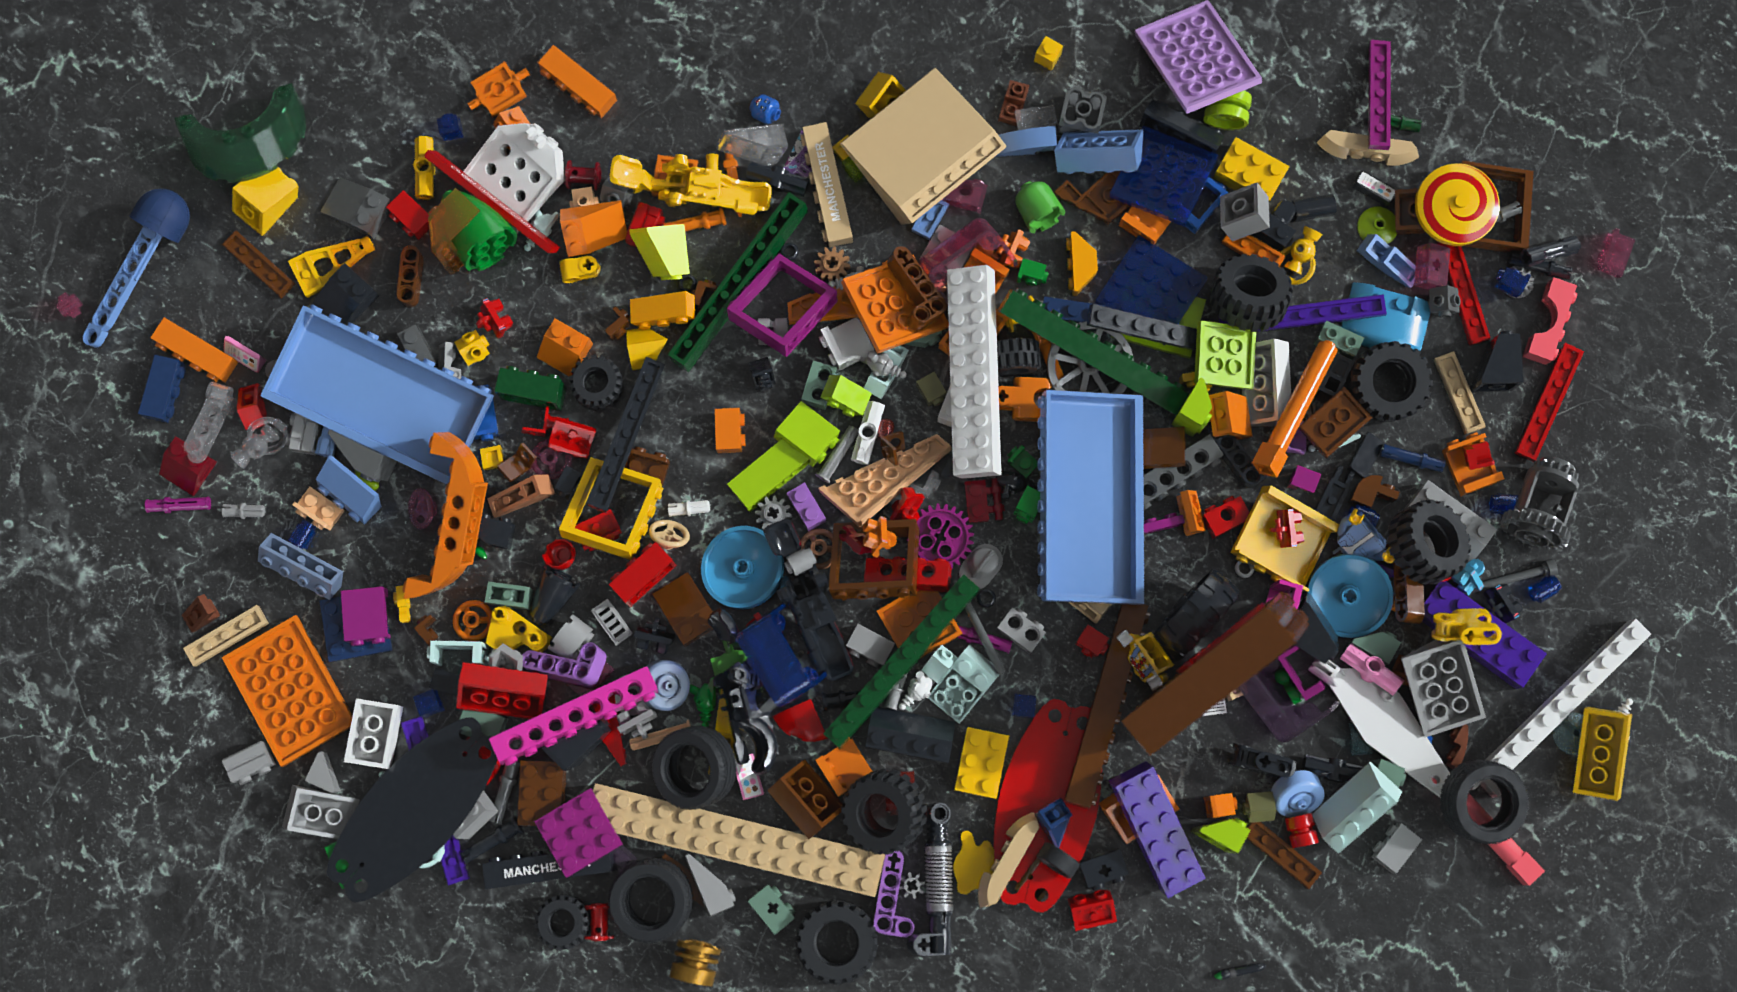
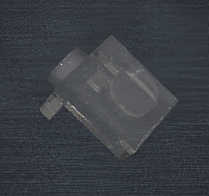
M932 470L923 488L913 483L910 487H913L915 493L923 494L928 499L932 490L936 492L941 483L938 480L940 474Z

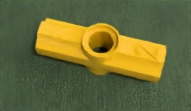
M427 136L415 138V161L413 163L415 169V197L422 200L434 198L435 167L424 156L427 150H433V138ZM423 165H429L427 170L420 171Z

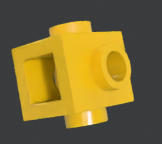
M476 330L464 334L462 338L454 342L468 366L482 361L490 354L487 346H489L487 339L484 335L479 336Z

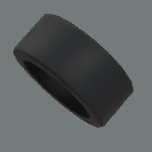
M1048 842L1044 843L1037 854V858L1041 862L1068 879L1073 877L1080 866L1074 858Z

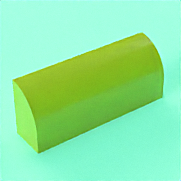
M781 439L727 483V485L745 508L752 512L758 507V503H763L765 497L769 498L808 466L811 461L785 440Z

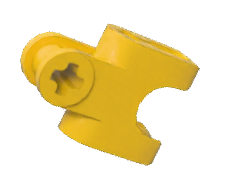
M1456 609L1451 614L1437 613L1433 616L1436 628L1432 631L1431 636L1438 641L1462 640L1467 645H1492L1499 642L1502 634L1499 626L1491 623V614L1486 609ZM1485 616V619L1480 621L1478 617ZM1484 631H1495L1491 637L1484 636Z

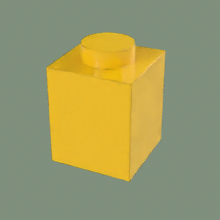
M1045 36L1035 53L1034 61L1052 71L1061 56L1063 45Z

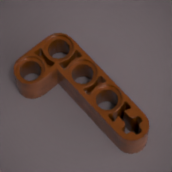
M903 246L895 248L888 258L887 264L916 305L907 319V324L911 329L919 331L937 321L946 310L947 303L911 252Z
M1387 544L1386 549L1384 550H1387L1390 547V545ZM1381 561L1384 564L1393 565L1395 615L1399 622L1420 624L1425 615L1423 584L1411 580L1409 575H1404L1401 572V568L1396 566L1394 562L1387 563Z

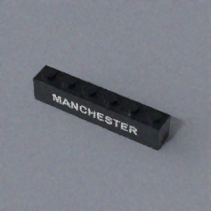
M543 851L531 852V857L523 858L522 854L510 855V860L502 861L501 857L489 858V863L482 864L485 890L566 877L553 854L543 855ZM613 851L568 878L615 871Z

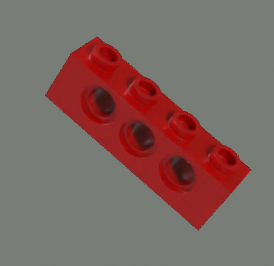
M873 556L872 558H866L864 582L906 580V576H903V574L907 571V560L903 557L885 559L882 556ZM918 558L916 591L948 592L950 590L952 571L949 561L941 558L934 559V561ZM885 570H892L889 575H883ZM927 571L934 572L932 576L924 577Z

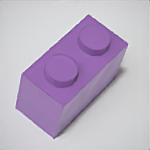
M805 483L787 492L790 502L808 532L826 522L824 514Z

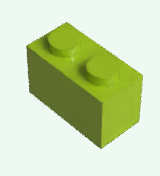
M829 375L820 398L826 400L827 405L843 410L842 413L844 415L854 417V415L864 414L872 393L842 375Z

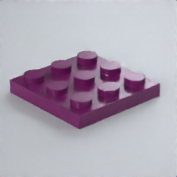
M591 788L534 821L566 878L623 845Z

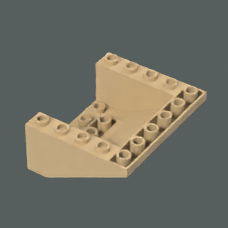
M936 68L931 70L840 143L901 225L915 222L1007 147L996 131Z

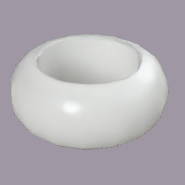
M1238 561L1235 565L1236 574L1242 578L1250 577L1254 572V566L1247 563L1250 567V572L1243 574L1239 570V565L1242 562Z

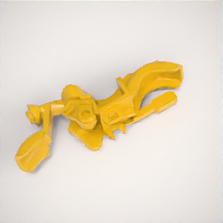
M676 154L673 160L663 163L662 172L667 173L665 180L655 179L646 170L642 169V164L637 159L622 155H616L612 159L610 169V181L612 183L633 189V193H638L642 190L658 191V199L665 201L669 207L681 206V204H686L689 201L711 205L712 207L731 208L735 212L754 215L757 211H766L770 207L772 189L768 183L737 180L721 174V170L689 167L686 155Z

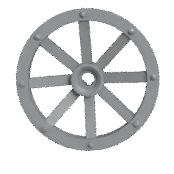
M1087 321L1078 323L1081 325L1080 330L1096 329L1095 334L1098 335V341H1100L1102 332H1107L1119 343L1116 345L1115 351L1123 350L1133 356L1127 340L1121 333L1087 326ZM1052 344L1047 358V373L1054 390L1065 391L1062 385L1082 372L1083 376L1079 392H1086L1090 375H1092L1102 393L1122 394L1126 390L1127 386L1119 383L1110 393L1099 376L1098 369L1093 366L1087 368L1086 362L1079 358L1059 354L1060 347ZM1056 359L1078 365L1077 368L1058 380L1055 371Z

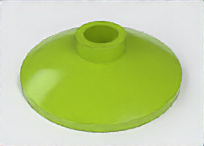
M1372 207L1365 210L1357 223L1358 233L1362 240L1368 234H1377L1387 244L1392 242L1397 235L1395 215L1383 207ZM1376 222H1381L1383 227H1378Z

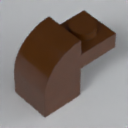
M1372 475L1364 478L1354 486L1348 503L1368 510L1372 507L1375 497L1393 503L1397 500L1400 492L1396 491L1392 485L1385 483L1381 485L1383 476Z

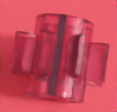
M65 292L57 297L59 303L56 304V307L64 317L69 315L75 318L81 314L80 307L83 304L74 293L69 295Z

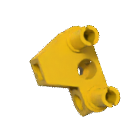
M499 606L492 612L486 644L493 649H497L504 643L513 650L525 644L533 651L543 653L553 638L509 607ZM521 627H525L524 632H520Z

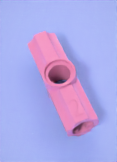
M1352 643L1340 658L1360 672V676L1364 681L1374 682L1393 696L1405 681L1387 669L1379 657H1370Z

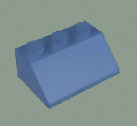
M332 455L327 458L316 478L317 489L324 496H331L334 499L333 503L338 508H345L349 511L348 515L355 522L361 521L365 525L382 507L378 493Z

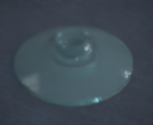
M1570 713L1552 731L1555 744L1561 751L1567 754L1578 755L1583 722L1582 714ZM1575 729L1580 733L1578 737H1575L1573 734Z

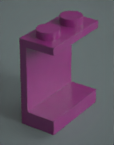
M1292 645L1279 655L1278 659L1306 701L1323 691L1325 685L1320 679L1307 688L1304 686L1286 658L1299 649L1298 646Z

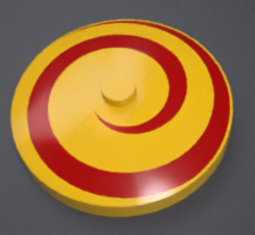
M1448 164L1437 168L1423 180L1415 198L1416 216L1421 227L1436 241L1450 246H1464L1480 240L1492 229L1499 214V196L1493 182L1482 171L1466 164Z

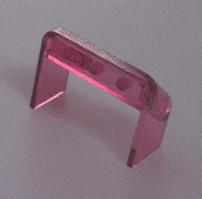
M983 218L974 219L920 259L919 265L945 299L947 307L948 299L941 291V288L947 284V269L945 267L979 243L987 251H993L1000 246L1014 267L1018 265L1015 256L1002 238Z

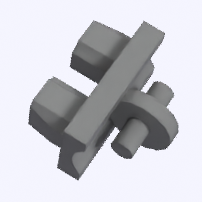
M642 701L634 707L638 714L637 717L632 719L628 711L617 715L620 725L617 728L620 733L626 735L631 732L633 738L639 735L643 739L648 738L646 731L652 729V725L648 722L658 716L654 710L650 709Z

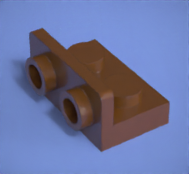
M635 446L631 450L624 468L658 478L663 486L670 461L666 458L665 454L654 452V455L646 453V449Z

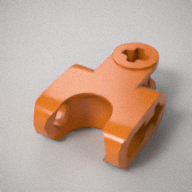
M1016 377L1013 380V386H998L999 394H1002L1003 398H1005L1004 402H1001L999 398V410H1011L1012 420L1038 422L1040 408L1035 404L1033 397L1039 392L1051 390L1052 384L1050 379Z

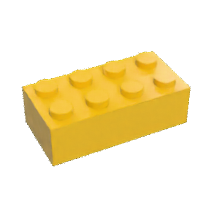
M1592 707L1584 708L1573 793L1616 801L1621 798L1632 714Z

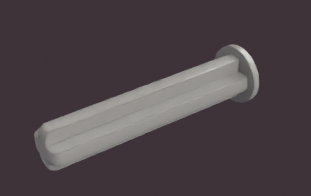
M848 426L820 472L815 474L819 479L830 483V477L859 433L857 428Z

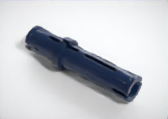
M1387 444L1383 445L1384 449L1381 451V457L1419 466V469L1427 468L1440 473L1443 472L1442 468L1445 467L1446 460L1430 457L1427 453L1419 454Z

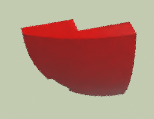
M811 699L773 716L777 725L789 736L793 735L805 742H818L828 739L823 734L825 732Z

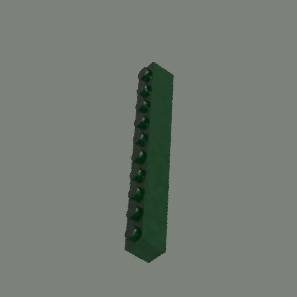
M790 192L786 195L668 353L673 363L689 373L729 319L727 312L729 303L741 294L745 286L751 284L757 273L762 272L766 268L768 262L776 256L808 213L805 202Z
M1017 288L1016 291L1011 289L1008 291L997 311L1175 415L1179 413L1189 396V393L1184 391L1185 386L1176 381L1174 384L1168 382V376L1159 371L1156 374L1149 371L1151 366L1142 361L1139 364L1132 361L1134 356L1129 353L1115 351L1116 346L1106 340L1104 343L1098 341V335L1089 330L1086 333L1079 329L1081 325L1071 319L1069 322L1061 319L1063 315L1054 309L1049 312L1044 309L1045 304L1039 300L1034 299L1032 302L1026 298L1028 294Z
M963 574L823 734L841 749L977 595L980 588Z

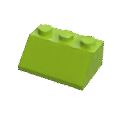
M1200 377L1171 424L1174 427H1184L1185 433L1191 437L1196 432L1200 434L1212 417L1209 414L1212 405L1203 378Z
M1228 818V820H1220L1194 827L1190 832L1227 853H1239L1250 830L1246 828L1247 824L1237 818Z

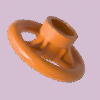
M478 600L462 603L453 615V628L455 632L466 641L474 642L484 639L488 635L492 610L487 604ZM477 606L482 608L486 612L487 617H480L476 612L471 611L469 607ZM462 611L465 613L462 619L463 624L466 626L464 632L459 626V617ZM471 617L476 618V621L473 624H470ZM488 623L482 633L470 635L473 628L479 624Z

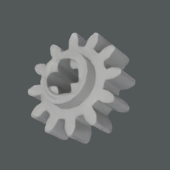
M773 496V501H769L765 497L766 504L758 503L761 511H755L757 516H761V518L756 520L757 524L764 523L762 530L777 521L792 518V514L786 513V511L790 510V505L783 506L785 499L783 498L780 502H777L776 496ZM771 510H774V512H779L777 514V518L773 519L772 516L768 517V515H770Z

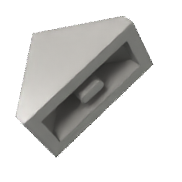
M327 752L317 753L305 781L331 793L341 792Z

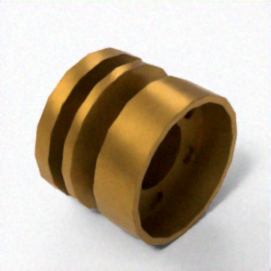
M678 940L677 946L686 949L685 951L675 950V955L682 957L683 961L672 962L669 977L693 984L713 986L716 972L707 968L708 964H718L719 960L711 958L710 954L720 955L721 949L699 940Z

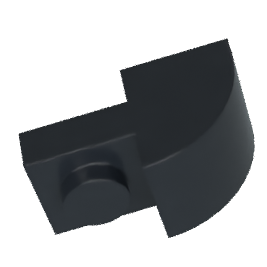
M1336 353L1318 389L1331 396L1337 394L1343 388L1355 361Z

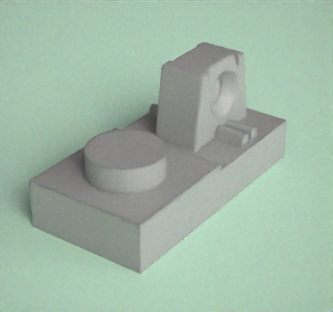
M444 342L439 345L438 369L442 370L445 367L455 372L453 376L461 379V369L451 367V363L456 355L453 343Z

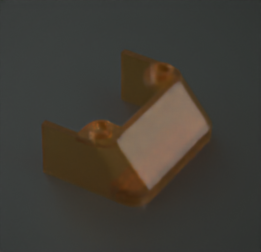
M456 188L428 213L431 252L449 274H454L463 266L457 256V249L451 240L480 212Z

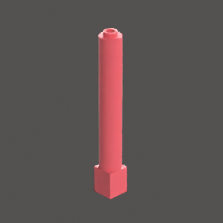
M1432 778V781L1437 784V780ZM1468 793L1467 810L1472 820L1478 825L1486 824L1493 820L1485 809ZM1512 838L1504 842L1502 841V843L1489 845L1507 864L1508 870L1522 885L1530 886L1545 872L1528 852H1524Z

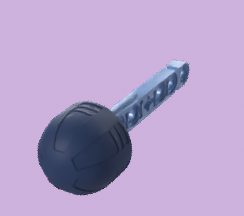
M154 189L146 192L137 201L129 217L143 225V228L93 315L92 323L88 324L83 334V342L86 345L97 348L104 343L109 334L107 331L114 325L162 237L176 243L180 242L188 227L190 213L186 202L177 193L167 189ZM143 244H146V245H147L146 251H145L144 253H141V252H140L141 246H142ZM136 261L137 267L134 271H131L130 266ZM116 297L117 302L115 306L111 307L110 302L112 298ZM106 315L107 320L105 324L101 325L100 320L102 316ZM96 333L97 338L95 342L91 343V335Z

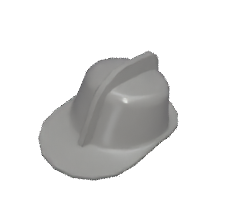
M991 544L977 546L962 563L959 577L961 578L964 574L980 589L984 588L1002 567L1003 558L1001 552Z

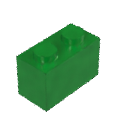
M1029 486L1026 487L1014 511L1017 520L1025 524L1033 522L1038 512L1039 491Z

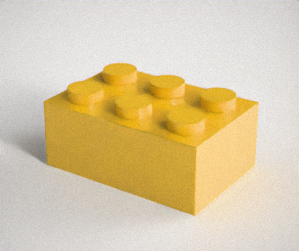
M1236 137L1213 179L1235 191L1257 182L1268 195L1270 202L1290 166Z
M970 727L966 728L954 791L997 799L1009 739L1008 735Z

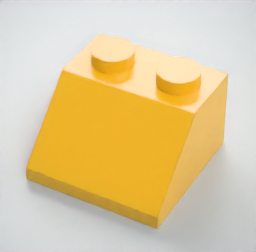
M878 72L855 104L866 116L872 118L906 90L893 75Z

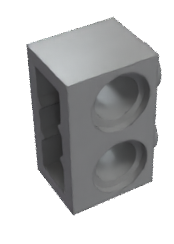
M1011 608L996 630L1031 654L1046 632L1043 630L1045 627L1036 620L1031 622L1027 619V614L1023 610ZM1010 618L1018 619L1019 627L1011 628L1008 620ZM1026 631H1034L1036 633V640H1027L1025 637Z

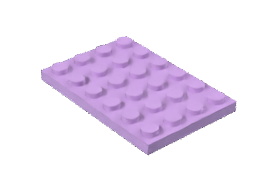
M1208 0L1135 30L1137 39L1186 114L1262 83V77Z

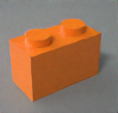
M740 408L715 409L717 453L742 452V446H746L745 434H741V426H745V414H741Z

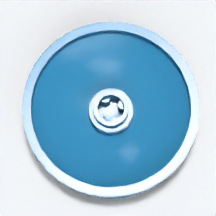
M736 526L721 532L706 548L701 563L702 580L709 594L719 603L733 609L754 608L767 601L778 589L784 573L783 555H774L766 540L764 531L751 526Z
M1341 554L1323 562L1315 570L1309 581L1308 593L1312 595L1328 622L1340 637L1356 638L1372 633L1385 622L1392 609L1393 588L1388 575L1378 563L1363 555Z

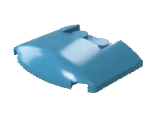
M1353 282L1349 299L1384 294L1387 315L1343 321L1341 327L1364 337L1361 345L1366 348L1384 342L1398 341L1400 344L1406 343L1411 345V349L1421 351L1430 317L1429 302L1416 296L1413 298L1377 288L1375 285Z

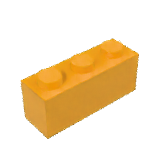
M687 291L630 299L631 324L643 330L650 329L654 325L667 327L669 323L675 322L676 324H687L688 320L695 319V296Z

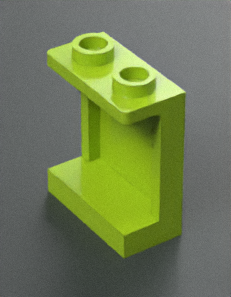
M801 401L776 429L774 439L778 442L781 439L785 440L811 461L809 465L814 467L817 462L819 464L822 463L827 456L825 452L829 448L833 449L837 445L840 430Z

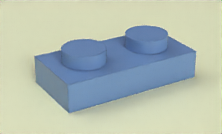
M940 200L916 220L912 227V232L930 240L949 204Z

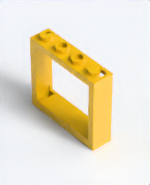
M590 457L559 527V532L562 538L631 560L637 550L639 551L640 549L639 541L641 537L647 533V522L655 514L656 501L662 497L661 493L664 488H662L661 480L624 468L621 479L650 488L627 543L624 545L575 528L604 463L602 460Z

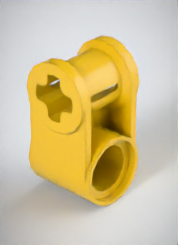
M592 256L569 258L559 262L563 283H573L597 277L601 269L599 263ZM592 263L591 270H588L589 264Z

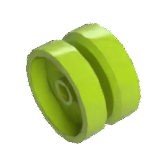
M1241 91L1207 105L1208 107H1206L1204 112V122L1209 126L1224 130H1238L1247 127L1250 115L1247 110L1251 107V94Z

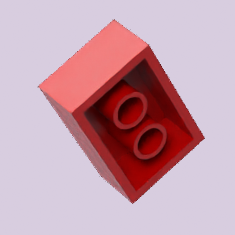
M657 542L648 544L642 550L643 554L639 558L634 557L626 564L627 568L622 573L619 571L610 579L612 581L609 584L611 588L630 608L677 566Z

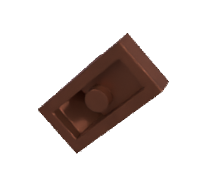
M205 594L198 596L182 614L191 633L196 632L220 616L212 600L207 599Z

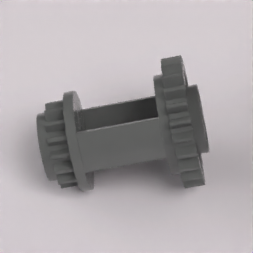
M1543 457L1534 462L1533 467L1527 470L1513 511L1508 510L1502 516L1500 524L1501 528L1504 529L1503 531L1507 532L1508 536H1514L1515 540H1520L1523 544L1526 543L1532 547L1536 546L1539 549L1545 547L1547 550H1550V548L1557 550V548L1563 549V547H1567L1571 531L1568 530L1566 524L1579 489L1577 481L1579 474L1575 473V467L1571 463L1556 457ZM1534 488L1549 494L1562 496L1560 504H1556L1553 507L1556 516L1541 510L1527 508Z

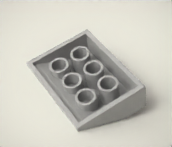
M1429 480L1420 486L1405 507L1407 508L1427 499L1442 502L1444 506H1450L1453 512L1458 513L1461 517L1460 520L1462 523H1465L1467 527L1465 530L1470 536L1469 545H1471V551L1468 553L1470 555L1468 562L1476 559L1498 530ZM1423 531L1426 544L1435 553L1430 537Z
M1434 640L1401 657L1424 737L1486 718L1466 646L1462 640Z

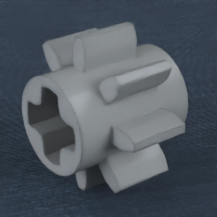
M908 872L909 878H901L904 886H900L899 889L906 890L904 897H907L910 893L916 899L915 893H923L920 885H924L925 882L918 881L920 874H917L914 878ZM913 879L916 880L915 885L918 888L908 891L907 881L912 882Z

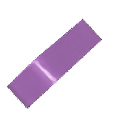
M592 642L582 646L577 660L532 650L526 651L522 655L523 667L529 672L548 675L549 679L584 687H592L598 682L607 658L606 653Z
M895 851L894 853H897V857L900 858V862L895 864V869L899 868V873L885 871L886 866L891 868V861L888 860V856H892L893 853L885 855L874 917V927L876 931L882 934L908 937L914 931L912 920L895 915L904 862L902 853ZM889 874L894 875L897 879L896 884L892 887L887 886L884 882L885 877ZM884 896H890L893 899V905L890 908H884L881 905V899ZM885 917L889 920L890 924L887 929L882 930L877 926L879 918ZM902 921L909 922L911 925L910 931L901 933L898 929L899 923Z

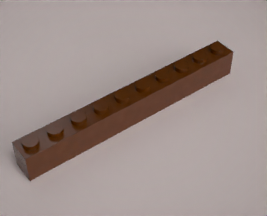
M1121 604L1065 795L1064 802L1085 809H1090L1091 805L1095 806L1098 793H1095L1097 785L1102 783L1104 773L1101 772L1103 764L1107 765L1110 753L1107 752L1108 745L1113 744L1116 732H1112L1114 724H1118L1122 712H1119L1120 704L1125 703L1127 692L1124 691L1126 683L1130 684L1133 672L1130 671L1131 663L1128 660L1130 644L1124 647L1116 637L1125 630L1129 634L1144 636L1145 632H1142L1143 624L1148 623L1150 612H1147L1148 605Z

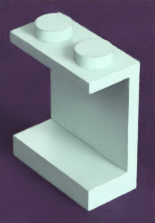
M431 641L430 646L427 647V659H430V662L437 666H442L443 649L473 650L472 663L488 666L489 646L483 642Z

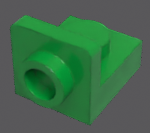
M1023 445L1019 448L1015 446L1007 455L1010 457L1007 463L1016 472L1022 474L1025 479L1038 466V461L1025 450Z

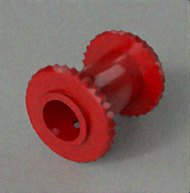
M608 903L585 905V909H591V935L585 936L584 939L590 941H608V939H613L614 935H608ZM598 927L601 928V932H600V933L597 931V928H598Z

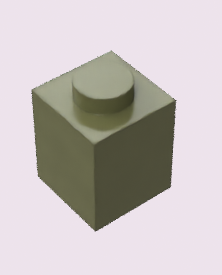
M935 372L916 381V387L928 407L932 404L937 406L944 402L947 392Z
M1273 792L1247 793L1246 802H1243L1242 806L1243 813L1248 816L1249 823L1274 821L1276 805Z

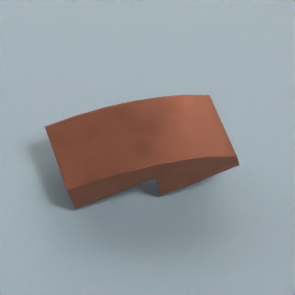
M1010 80L999 115V122L1018 126L1030 85Z
M1466 724L1453 728L1449 734L1451 737L1449 743L1454 745L1455 749L1452 748L1447 754L1446 759L1448 761L1446 765L1452 769L1461 765L1468 742V725Z

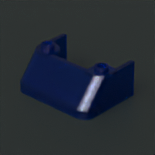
M784 603L758 617L737 633V641L770 697L779 707L790 703L815 687L827 676L826 672L818 675L813 668L808 666L803 668L783 636L782 631L785 629V619L779 612L786 607Z

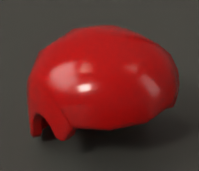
M556 539L546 545L545 554H542V558L545 564L552 569L565 570L573 564L576 550L571 542L565 539Z

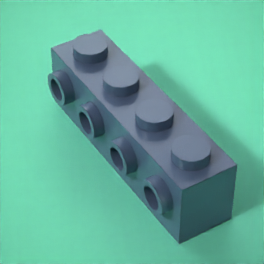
M273 533L259 546L258 562L265 567L275 570L281 576L288 577L297 582L300 586L314 591L318 596L330 600L342 586V570Z

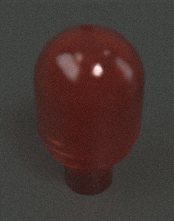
M884 418L881 420L877 432L879 438L894 433V423L891 419Z

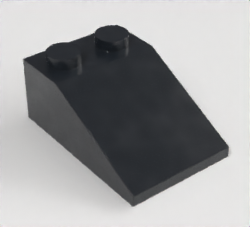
M344 263L329 278L312 305L323 309L322 314L329 316L331 313L342 318L340 322L348 325L349 322L353 323L379 295Z

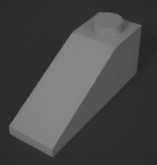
M690 854L686 855L685 861L708 916L711 917L734 906L733 902L736 901L732 889L728 890L723 882Z

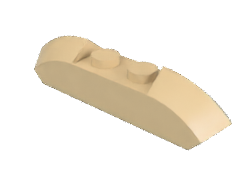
M1330 130L1317 141V144L1326 152L1342 159H1346L1347 155H1350L1354 159L1371 158L1374 162L1385 160L1386 165L1395 166L1407 164L1419 158L1417 148L1411 141L1391 139L1389 151L1368 149V135Z
M1034 812L1018 819L1006 832V835L1012 841L1007 840L1001 850L1004 855L1001 860L996 859L990 869L993 871V874L984 872L981 877L978 889L980 908L996 904L1039 829Z

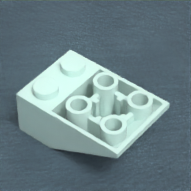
M969 645L931 691L928 699L960 724L999 674H997L992 662Z

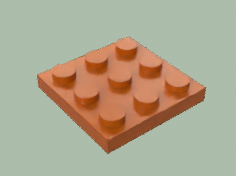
M916 591V596L899 597L877 610V613L899 648L942 598L935 591ZM955 620L921 658L963 634Z

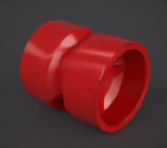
M1312 813L1285 818L1287 830L1292 833L1289 836L1292 848L1319 843L1317 831L1312 829L1315 824Z

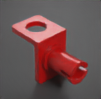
M546 406L543 430L522 427L521 433L545 437L546 430L553 428L556 417L548 414L549 406Z

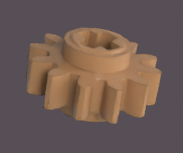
M835 246L832 248V252H829L828 248L825 247L824 255L818 253L820 260H815L814 265L819 266L815 272L816 274L822 273L821 280H824L826 277H828L829 281H833V278L839 280L841 275L843 277L847 275L845 270L850 269V265L847 264L849 256L843 257V249L837 253ZM831 262H835L834 268L829 267Z

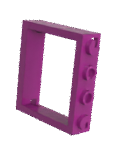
M778 254L768 262L762 272L756 274L751 284L745 286L741 294L729 303L727 307L728 318L731 322L787 357L838 302L837 290L781 254ZM780 270L821 295L783 338L742 312Z

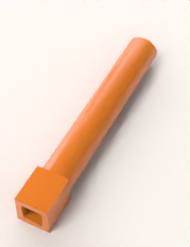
M1325 340L1318 343L1267 443L1262 442L1252 461L1259 474L1277 478L1288 458L1286 451L1338 351L1333 342Z

